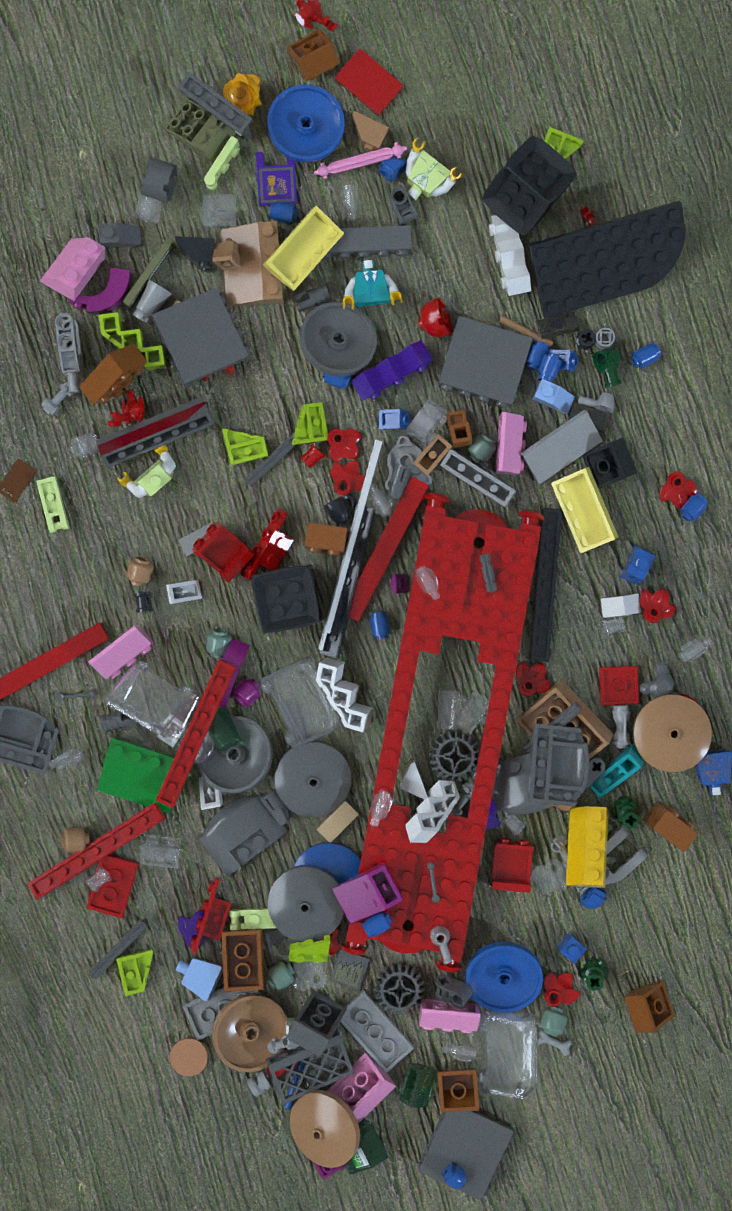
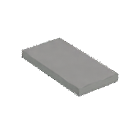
M583 410L523 451L521 455L536 481L541 484L601 443L602 439L588 412Z
M223 986L214 990L211 999L208 1001L198 997L182 1005L197 1040L212 1035L215 1019L228 1002L245 994L262 995L261 991L224 992Z
M365 990L360 992L345 1006L347 1010L341 1023L385 1073L415 1048Z

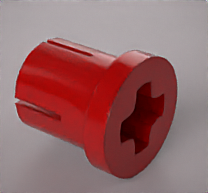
M313 443L310 445L311 448L300 458L310 469L321 458L324 459L326 457Z

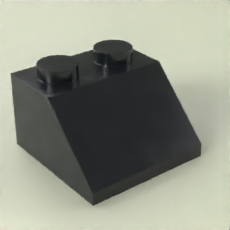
M175 236V241L180 250L198 269H201V272L211 273L212 270H217V265L213 262L215 238Z
M624 438L607 443L582 455L586 467H589L598 489L638 473Z

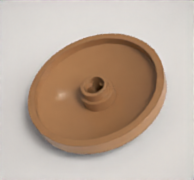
M674 694L656 697L641 708L634 721L633 740L640 756L656 769L666 772H680L690 769L703 759L710 747L712 729L709 718L700 705L687 697ZM675 730L677 736L671 737V732Z
M245 994L236 997L221 1009L215 1019L212 1029L214 1049L222 1062L236 1071L255 1072L268 1067L266 1058L275 1055L268 1051V1043L274 1038H278L280 1041L283 1036H286L287 1017L282 1008L267 996Z
M315 1090L300 1097L292 1107L290 1114L291 1133L296 1145L309 1160L323 1167L335 1168L344 1165L355 1155L360 1143L359 1125L350 1107L340 1097L328 1091Z

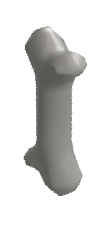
M543 1029L539 1031L538 1045L547 1043L560 1049L564 1056L570 1054L571 1040L561 1042L543 1033Z

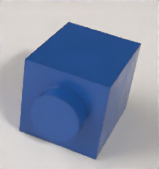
M570 932L557 946L559 951L574 964L587 950L585 945Z

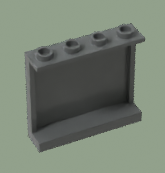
M216 288L152 314L153 322L185 389L191 387L192 382L243 360L246 363L249 361L250 350L247 344L242 343L240 339L242 338L241 331L232 322L234 321L233 314L230 309H226L224 305L226 300L222 293H218Z
M458 316L438 385L441 386L442 390L452 392V389L460 391L459 394L462 396L470 397L473 395L478 397L477 400L481 402H496V406L507 409V406L511 407L513 405L533 338Z
M476 1111L442 1113L419 1160L418 1171L448 1185L444 1181L441 1172L451 1162L457 1163L466 1172L467 1176L466 1184L457 1190L481 1201L483 1196H486L489 1192L491 1179L495 1178L499 1168L497 1166L500 1160L503 1161L506 1156L507 1150L505 1149L508 1143L511 1144L514 1139L512 1124L506 1126Z

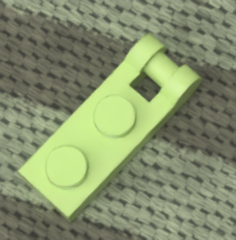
M233 136L230 137L204 178L209 190L217 188L219 176L221 173L225 174L229 168V161L239 153V142Z
M54 476L36 481L49 532L54 533L62 528L63 530L69 529L70 526L66 517L57 477ZM59 516L60 521L54 522L53 517Z
M268 908L229 910V917H231L230 930L276 928L270 918ZM239 916H244V922H239Z

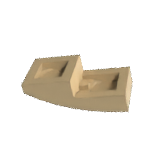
M344 801L316 830L331 843L359 814Z

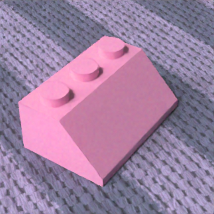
M89 237L71 239L41 278L40 282L75 301L105 260V247Z
M502 412L499 416L495 474L519 475L520 471L524 469V459H521V452L525 451V440H522V435L526 433L527 421H524V416Z
M136 625L88 662L105 679L110 677L114 679L122 673L121 668L125 665L130 667L134 664L139 654L145 655L152 649L151 645L154 642L140 625Z
M421 999L419 1026L426 1030L442 1028L443 1031L452 1032L455 1029L461 1030L463 1033H472V1031L478 1030L481 1014L478 1003L467 1002L464 1007L457 1008L443 1001Z
M366 1052L352 1065L353 1074L336 1081L327 1090L340 1097L350 1107L358 1124L396 1087L389 1075Z

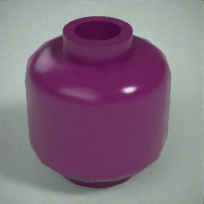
M242 679L232 689V698L241 707L244 705L249 707L260 697L258 689L260 685L254 679Z

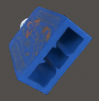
M634 544L619 577L638 585L644 581L655 555L651 551Z
M709 751L694 766L699 783L701 785H709L710 795H721V784L730 783L732 751Z

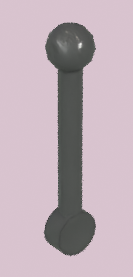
M95 690L75 694L58 693L57 699L61 701L64 698L84 696L93 698L97 693Z
M429 862L427 868L430 871L433 890L432 901L437 903L440 897L436 891L433 871L435 865L433 862Z

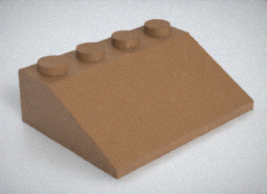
M277 221L257 222L222 229V239L230 238L239 244L241 268L224 270L226 306L284 303L283 283L263 266L264 262L280 245Z
M562 679L550 687L516 719L518 724L532 737L534 724L549 725L574 702L579 703L582 707L581 712L563 727L580 728L583 733L580 734L584 743H587L589 759L606 747L614 735Z

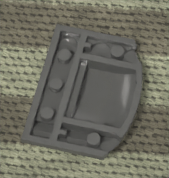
M0 705V762L46 774L59 729L55 728L46 717L37 712L18 706Z
M534 724L530 743L532 746L528 802L576 806L577 799L585 790L589 773L588 747L580 734L583 733L580 728Z
M531 753L504 761L501 760L498 763L493 787V797L497 811L523 815L543 811L554 806V804L528 802Z
M261 794L241 797L223 807L208 822L203 835L200 837L201 843L226 876L239 869L288 831L285 825H280L266 809V806L260 800Z

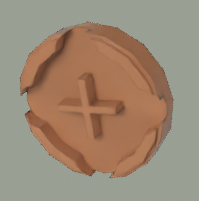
M185 1037L178 1040L170 1052L172 1068L183 1076L199 1074L204 1070L208 1061V1051L205 1044L195 1037Z

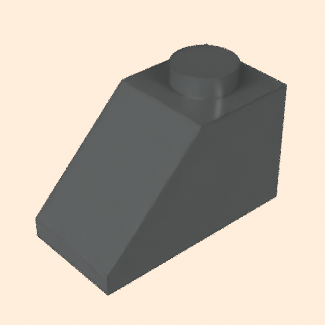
M124 223L98 224L100 244L105 248L142 246L140 226Z

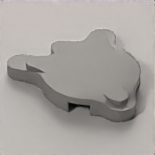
M400 436L397 444L388 454L387 466L389 477L385 482L387 490L390 488V479L392 478L396 463L412 468L407 485L411 477L428 485L432 483V477L424 474L413 464L422 453V450L414 445L407 436Z

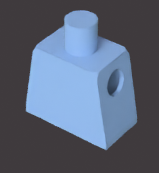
M196 957L192 959L190 964L180 960L176 971L185 975L181 982L182 985L204 1001H208L211 999L223 973V965Z

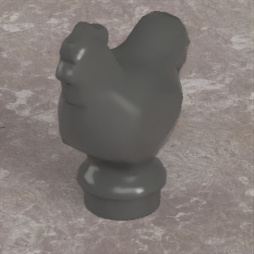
M662 661L656 662L654 670H656L657 676L652 681L643 682L640 685L641 693L644 695L650 694L654 697L668 694L678 695L677 692H672L674 681L668 673L667 664H664Z

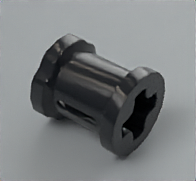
M589 329L581 331L576 338L577 346L584 350L590 348L596 340L595 333ZM584 336H588V342H587V343H584V342H583V341H584V339H583Z
M150 591L133 594V597H136L137 603L136 613L153 610L149 599Z

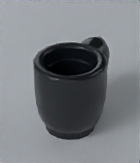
M351 494L344 497L340 496L324 505V508L331 520L338 525L350 518L349 514L356 506V498ZM346 499H347V500L349 501V503H350V508H349V509H348V507H347V505H346V503H345V501H344V500H346Z

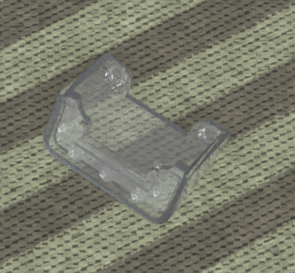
M305 657L261 678L262 682L260 683L264 693L273 695L288 728L285 740L293 749L329 734L340 726L338 716L326 698L327 694L316 682L317 671L309 657Z
M139 661V663L134 662L107 693L104 702L149 730L162 736L178 739L199 697L192 694V689L186 686L182 688L176 687L155 675L149 669V664L143 661Z
M483 1013L480 1015L478 1027L482 1032L486 1033V1068L478 1075L480 1092L524 1099L536 1086L537 1017L533 1013Z

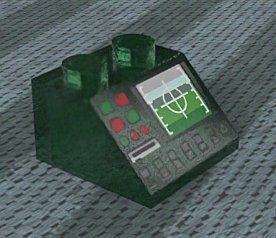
M365 1119L358 1124L360 1130L358 1150L345 1163L350 1175L373 1168L389 1157L372 1122Z

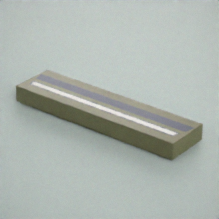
M169 239L163 242L123 300V303L131 310L145 291L148 280L152 281L175 248L173 242Z

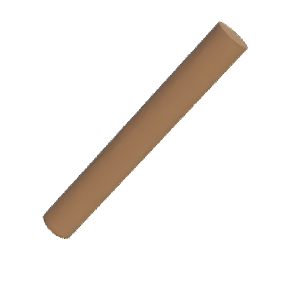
M504 316L499 321V323L516 332L533 338L532 340L540 341L549 345V348L553 344V341Z

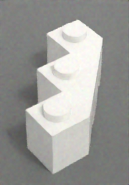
M497 215L491 216L492 224H489L490 235L494 236L497 250L495 251L496 262L500 263L502 272V289H506L508 296L531 291L530 274L525 265L524 247L519 238V233L509 227Z
M328 657L319 662L316 682L327 694L326 698L333 709L337 710L342 718L343 725L347 728L364 732L371 724L374 708L356 703L359 685L342 680L345 662Z
M438 780L427 792L429 797L416 808L418 813L405 825L410 843H427L439 831L441 825L460 798L455 781Z

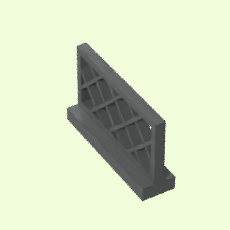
M188 72L177 87L178 90L249 142L252 138L249 125L253 119Z
M337 1029L325 1048L326 1052L322 1053L324 1056L320 1064L312 1062L311 1060L315 1054L310 1053L301 1046L296 1047V1049H286L266 1058L283 1104L354 1073ZM339 1044L341 1050L338 1056L330 1054L331 1047ZM327 1057L336 1060L332 1069L323 1066ZM299 1061L306 1063L302 1072L293 1069ZM339 1061L347 1064L348 1070L343 1072L336 1071ZM309 1064L318 1067L315 1076L306 1074ZM281 1069L288 1071L284 1080L276 1077L275 1072ZM321 1069L330 1072L325 1080L318 1078ZM291 1072L300 1075L297 1084L288 1082ZM304 1077L312 1080L311 1085L307 1088L300 1086ZM286 1085L295 1088L291 1095L284 1097L283 1090Z

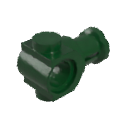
M608 347L592 355L594 367L603 372L606 383L604 384L605 388L621 384L616 370L621 361L619 349Z
M621 796L618 798V801H614L617 822L628 829L636 828L640 819L637 815L636 804L633 798Z
M593 956L581 969L582 979L587 983V987L593 991L600 990L603 987V980L608 974V964L601 957L597 959Z

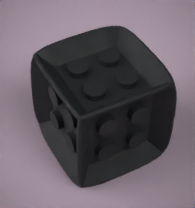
M531 136L513 153L506 165L495 175L486 188L482 200L509 227L522 235H526L541 221L551 205L569 187L575 178L576 171L564 157L545 141L536 136Z
M311 564L288 567L251 576L258 619L263 634L301 628L317 622L322 623L320 603Z

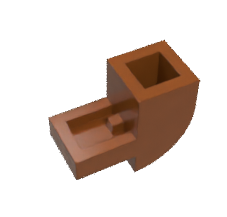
M465 409L446 413L452 448L472 445V435L469 422L466 419Z

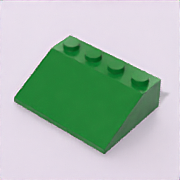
M114 736L111 738L97 791L147 807L156 802L161 811L170 814L172 808L156 801V798L175 755Z

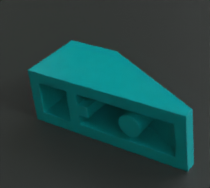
M632 744L605 767V771L589 786L599 798H602L642 768L645 760L640 756L635 745Z

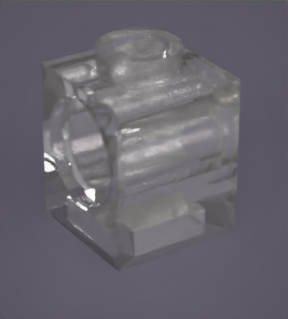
M140 195L135 215L140 220L157 225L162 205L158 200Z
M90 432L70 438L72 444H69V448L75 457L80 459L99 453L95 433Z

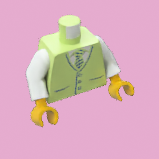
M419 137L413 141V148L406 163L407 182L412 186L408 191V196L414 201L421 194L427 198L445 194L456 183V179L464 176V172H461L459 176L456 175V169L459 167H454L450 171L424 150L420 152L419 150L426 145V142L424 140L422 146H418L417 140Z
M166 445L153 449L161 458L135 481H132L130 476L123 472L125 475L123 479L117 477L123 487H127L138 498H142L145 495L150 497L172 479L173 470L176 467Z

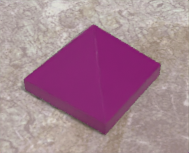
M407 574L392 575L390 585L393 594L408 593Z

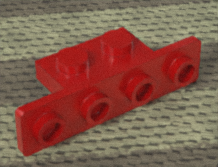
M278 509L272 515L271 522L262 532L260 541L252 549L254 556L242 568L241 575L251 580V576L254 575L260 564L271 571L277 570L294 540L279 531L288 513Z
M219 878L210 881L207 891L211 893L209 899L204 900L201 909L204 911L202 918H198L195 928L198 930L196 937H192L189 946L193 954L197 952L202 935L220 941L232 903L214 898Z

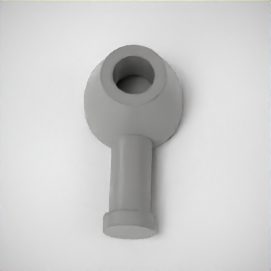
M602 393L598 400L580 395L578 401L580 405L584 404L595 407L596 410L603 413H613L614 396L610 393Z
M436 926L431 930L430 938L435 945L440 947L444 959L443 963L447 964L453 961L447 946L450 934L446 927ZM439 935L444 936L442 941L437 940Z

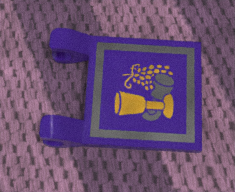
M256 152L259 206H271V203L276 202L297 204L295 161L287 158V165L264 166L263 152Z

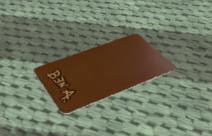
M17 459L0 484V494L15 503L35 475L36 470L22 460Z

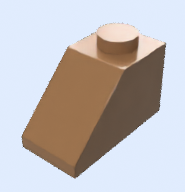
M354 111L352 114L353 123L364 150L371 152L381 149L389 134V127Z
M230 238L222 239L221 242L215 243L213 262L222 270L241 268L239 244Z
M437 434L413 464L428 476L453 446Z

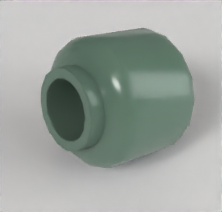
M484 433L476 435L472 440V445L468 446L469 457L477 463L480 460L487 462L496 450L495 440Z
M213 629V632L207 635V652L212 654L214 658H223L232 640V636L225 629Z
M280 961L267 970L268 976L266 979L274 990L282 991L294 982L293 974L295 971L289 963L285 965L284 962Z
M552 1006L551 1010H544L540 1022L543 1033L557 1037L558 1034H563L567 1016L562 1014V1009Z

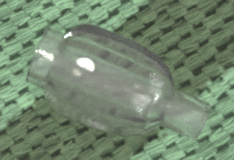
M354 184L344 185L341 191L342 206L349 214V221L357 220L356 212L359 209V194L357 189L354 188Z
M372 483L370 485V502L377 514H381L382 518L392 513V502L385 491L378 489L376 484Z
M425 565L416 569L415 579L422 591L430 594L433 600L440 598L437 591L438 581L433 571Z
M710 637L704 640L694 639L683 645L678 655L684 663L687 661L693 662L705 653L706 647L713 642Z
M380 790L374 796L370 808L372 815L371 825L378 827L380 819H384L387 816L392 804L391 793Z
M455 1042L450 1046L443 1045L442 1053H448L453 1059L458 1061L470 1062L471 1060H476L477 1048H473L468 1043Z

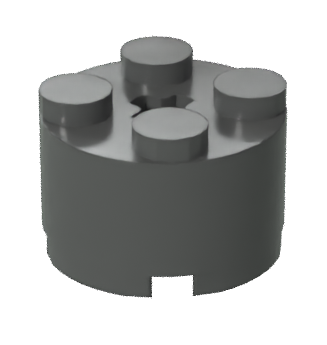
M149 158L146 165L147 173L142 175L140 186H143L142 196L168 203L172 199L176 187L174 176H178V166Z

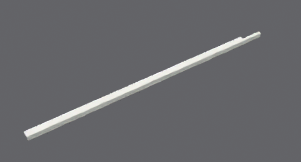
M375 440L320 640L319 650H323L327 633L331 632L381 449L382 441Z

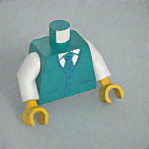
M373 260L363 261V272H357L356 276L350 279L345 289L343 309H345L346 305H351L352 309H354V307L390 304V301L394 305L395 300H400L402 303V294L398 291L396 284L389 275L384 274L383 270H375Z

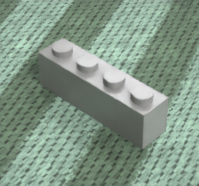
M451 449L440 464L443 469L504 508L508 506L516 493V490Z

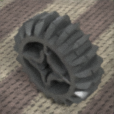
M455 730V736H452L451 731H447V738L442 733L440 734L443 739L441 742L437 738L434 740L438 746L431 745V749L435 750V752H429V756L435 757V759H431L429 762L430 764L436 763L432 767L433 771L440 769L437 773L438 777L444 773L443 779L445 781L451 776V781L454 782L455 777L458 776L459 782H462L461 775L469 779L467 772L475 773L472 766L477 768V763L474 761L478 760L479 756H475V754L479 753L480 749H473L477 746V742L470 744L473 738L469 736L465 739V732L459 737L458 730ZM453 741L452 748L449 751L440 752L446 743ZM459 741L468 746L470 754L459 751ZM456 747V752L461 757L457 758L454 763L452 757L449 756L453 754L452 752H455ZM439 758L450 761L451 771L445 769L440 764ZM469 760L465 768L457 771V766L461 761Z
M399 962L398 968H395L392 963L390 964L391 970L384 967L385 974L379 972L378 976L381 979H375L377 984L374 986V991L377 992L375 998L379 999L378 1005L384 1004V1011L390 1008V1014H393L395 1010H397L399 1016L401 1015V1010H404L405 1014H409L408 1008L415 1011L414 1004L420 1006L421 1002L419 999H424V994L421 993L425 991V987L421 986L424 984V979H419L421 977L420 972L414 974L416 971L415 967L408 970L409 964L406 963L405 967L402 968V964ZM397 975L395 982L385 985L388 979ZM403 975L410 978L415 984V986H411V984L405 983L403 981ZM399 981H400L401 986H402V989H401V992H400V997H399L398 992H397V988H398V986H399ZM384 992L394 995L396 1002L390 1000ZM414 992L409 1000L402 1002L405 995Z

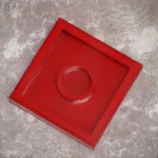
M638 666L599 667L601 706L639 704Z

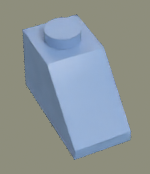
M542 379L532 400L568 414L575 396L562 387Z

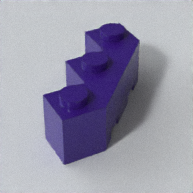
M420 340L410 344L398 354L386 358L376 367L362 372L351 382L362 401L368 398L374 400L381 395L380 392L394 385L396 387L405 381L404 378L418 371L420 373L427 369V364L433 359L423 341Z

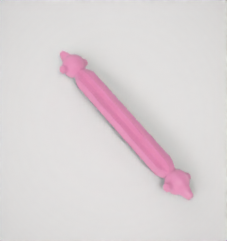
M396 142L393 148L386 147L331 162L328 166L320 163V167L314 174L326 179L329 173L336 174L390 159L393 155L399 159L403 152L407 150V146L398 145V142Z

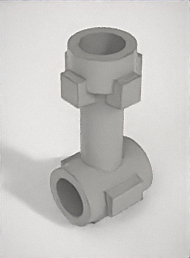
M67 382L59 386L61 390L53 399L48 397L41 404L43 410L49 415H56L60 410L58 404L67 395L69 397L73 395L69 393Z
M466 782L462 785L461 791L463 795L450 812L452 815H461L463 812L461 808L468 799L471 800L472 783Z
M559 835L553 839L551 849L556 853L560 852L564 860L562 864L567 870L568 851L565 846L568 844V839L564 835Z
M283 1036L280 1041L278 1038H274L267 1045L268 1051L274 1054L280 1053L282 1048L296 1049V1047H299L298 1044L293 1043L286 1036Z

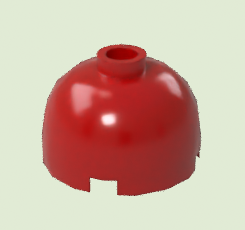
M440 297L427 302L422 307L420 319L418 320L420 329L425 330L428 335L435 338L444 337L453 332L449 313L446 314L443 309L446 308V305Z

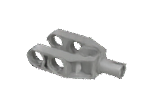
M61 313L55 319L62 373L68 377L69 393H81L79 375L83 374V351L80 326L69 314ZM64 317L69 318V319H66V320L62 323V327H61V326H60V320H61L62 318H64Z
M619 826L607 836V854L627 837L628 832L623 826ZM640 848L631 857L625 858V862L615 871H610L606 866L605 885L624 879L647 857L646 852ZM575 886L582 895L590 888Z

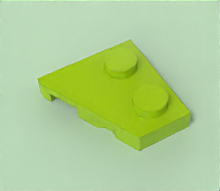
M549 127L544 140L565 159L571 156L584 142L582 139Z
M323 403L302 405L292 445L327 441L328 432Z
M222 429L232 466L269 456L264 437Z
M324 935V940L314 942L312 938L304 942L290 944L289 961L297 963L327 962L330 935Z
M153 949L117 957L116 960L125 996L144 992L154 953Z

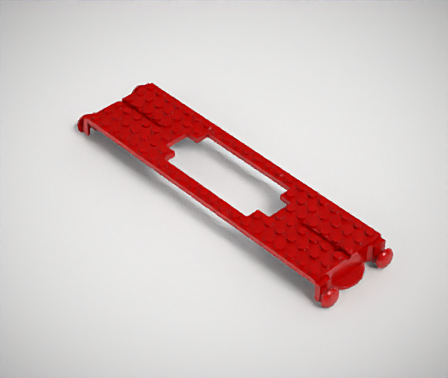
M427 493L423 496V499L428 500V506L426 505L424 511V521L358 873L360 874L384 861L402 894L403 901L383 910L384 913L388 912L393 921L390 923V929L376 937L372 936L369 938L362 924L371 916L351 924L349 922L346 942L340 943V946L348 954L362 955L368 950L363 945H365L368 939L380 941L390 950L399 953L414 954L426 949L440 952L441 960L434 961L436 967L445 972L455 973L459 972L463 967L457 962H461L536 561L541 527L538 526V520L545 521V518L536 511H520L517 516L523 518L517 530L508 528L501 518L485 510H468L458 514L455 518L447 517L445 509H443L444 503H450V499L443 494ZM475 538H478L482 541V547L480 549L474 546L473 542ZM489 554L491 557L490 565L492 564L495 576L494 583L497 586V591L488 593L486 591L485 585L487 584L484 582L481 568L483 565L480 563L479 558L481 555ZM442 635L480 642L477 662L494 664L495 671L468 817L449 814L445 833L437 832L427 843H410L405 827L408 823L410 807L393 804L392 797L419 651L439 654ZM429 862H433L435 865L433 871L436 891L440 897L437 903L432 901L433 890L430 871L427 868ZM405 920L412 921L410 924H404ZM436 926H444L449 931L450 939L447 946L453 959L450 963H443L444 959L440 947L431 941L430 933ZM439 935L437 937V940L442 941L444 939L443 935Z

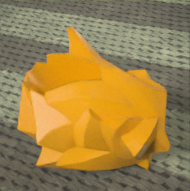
M236 74L234 79L225 84L223 97L247 115H254L256 107L262 105L259 99L260 86L258 84L260 78L253 74Z

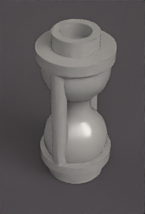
M614 705L612 714L613 720L616 723V732L613 735L612 744L616 745V748H627V745L631 744L630 734L627 732V723L630 720L631 710H629L628 705Z

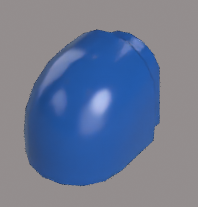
M392 156L390 159L380 163L379 172L392 183L403 172L407 162L402 158L397 159V156Z
M590 887L581 896L580 904L589 909L598 908L606 901L607 892L602 888Z
M451 1162L441 1172L444 1181L454 1189H460L466 1184V1172L457 1163Z

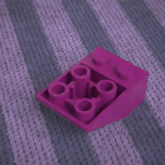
M384 861L332 888L350 924L403 901L402 894Z

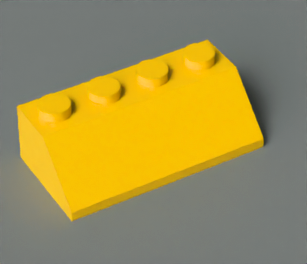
M586 806L570 809L566 886L605 888L608 835L607 807Z

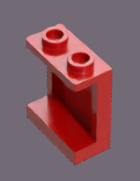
M219 521L211 524L207 528L206 534L202 538H198L192 548L194 555L201 557L219 572L228 583L254 556L252 549Z
M499 838V841H494L490 885L492 890L530 893L532 853L534 851V845L530 844V841L518 840V842H511V839Z

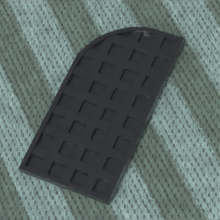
M675 201L530 243L531 259L544 319L642 291L662 280L676 264L684 246L686 230L682 202Z

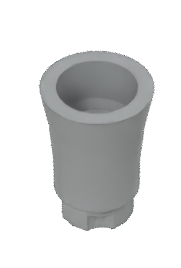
M148 280L146 289L133 315L150 324L153 318L152 314L157 313L172 293L153 281Z

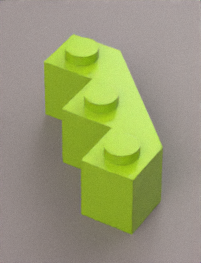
M118 312L99 315L101 334L119 349L134 343L147 360L143 367L148 371L167 368L165 349L162 345L145 348L143 332L140 329L123 331L122 317Z

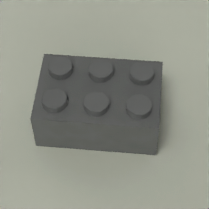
M313 990L294 1020L286 1038L310 1053L321 1057L347 1009Z

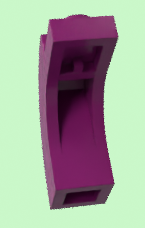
M111 268L109 283L102 293L96 296L78 295L75 301L68 298V302L75 309L84 310L86 307V312L89 315L109 313L120 306L129 293L133 274L130 270Z
M232 638L222 659L237 666L221 701L220 707L226 708L235 681L250 647L249 644Z

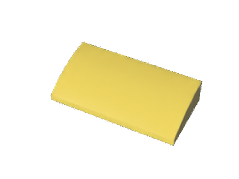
M315 206L264 262L263 266L294 291L343 236L344 232Z
M589 467L551 483L580 553L619 538Z

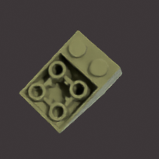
M186 99L164 128L196 154L211 163L215 162L230 137H234L236 134L224 123L189 99Z

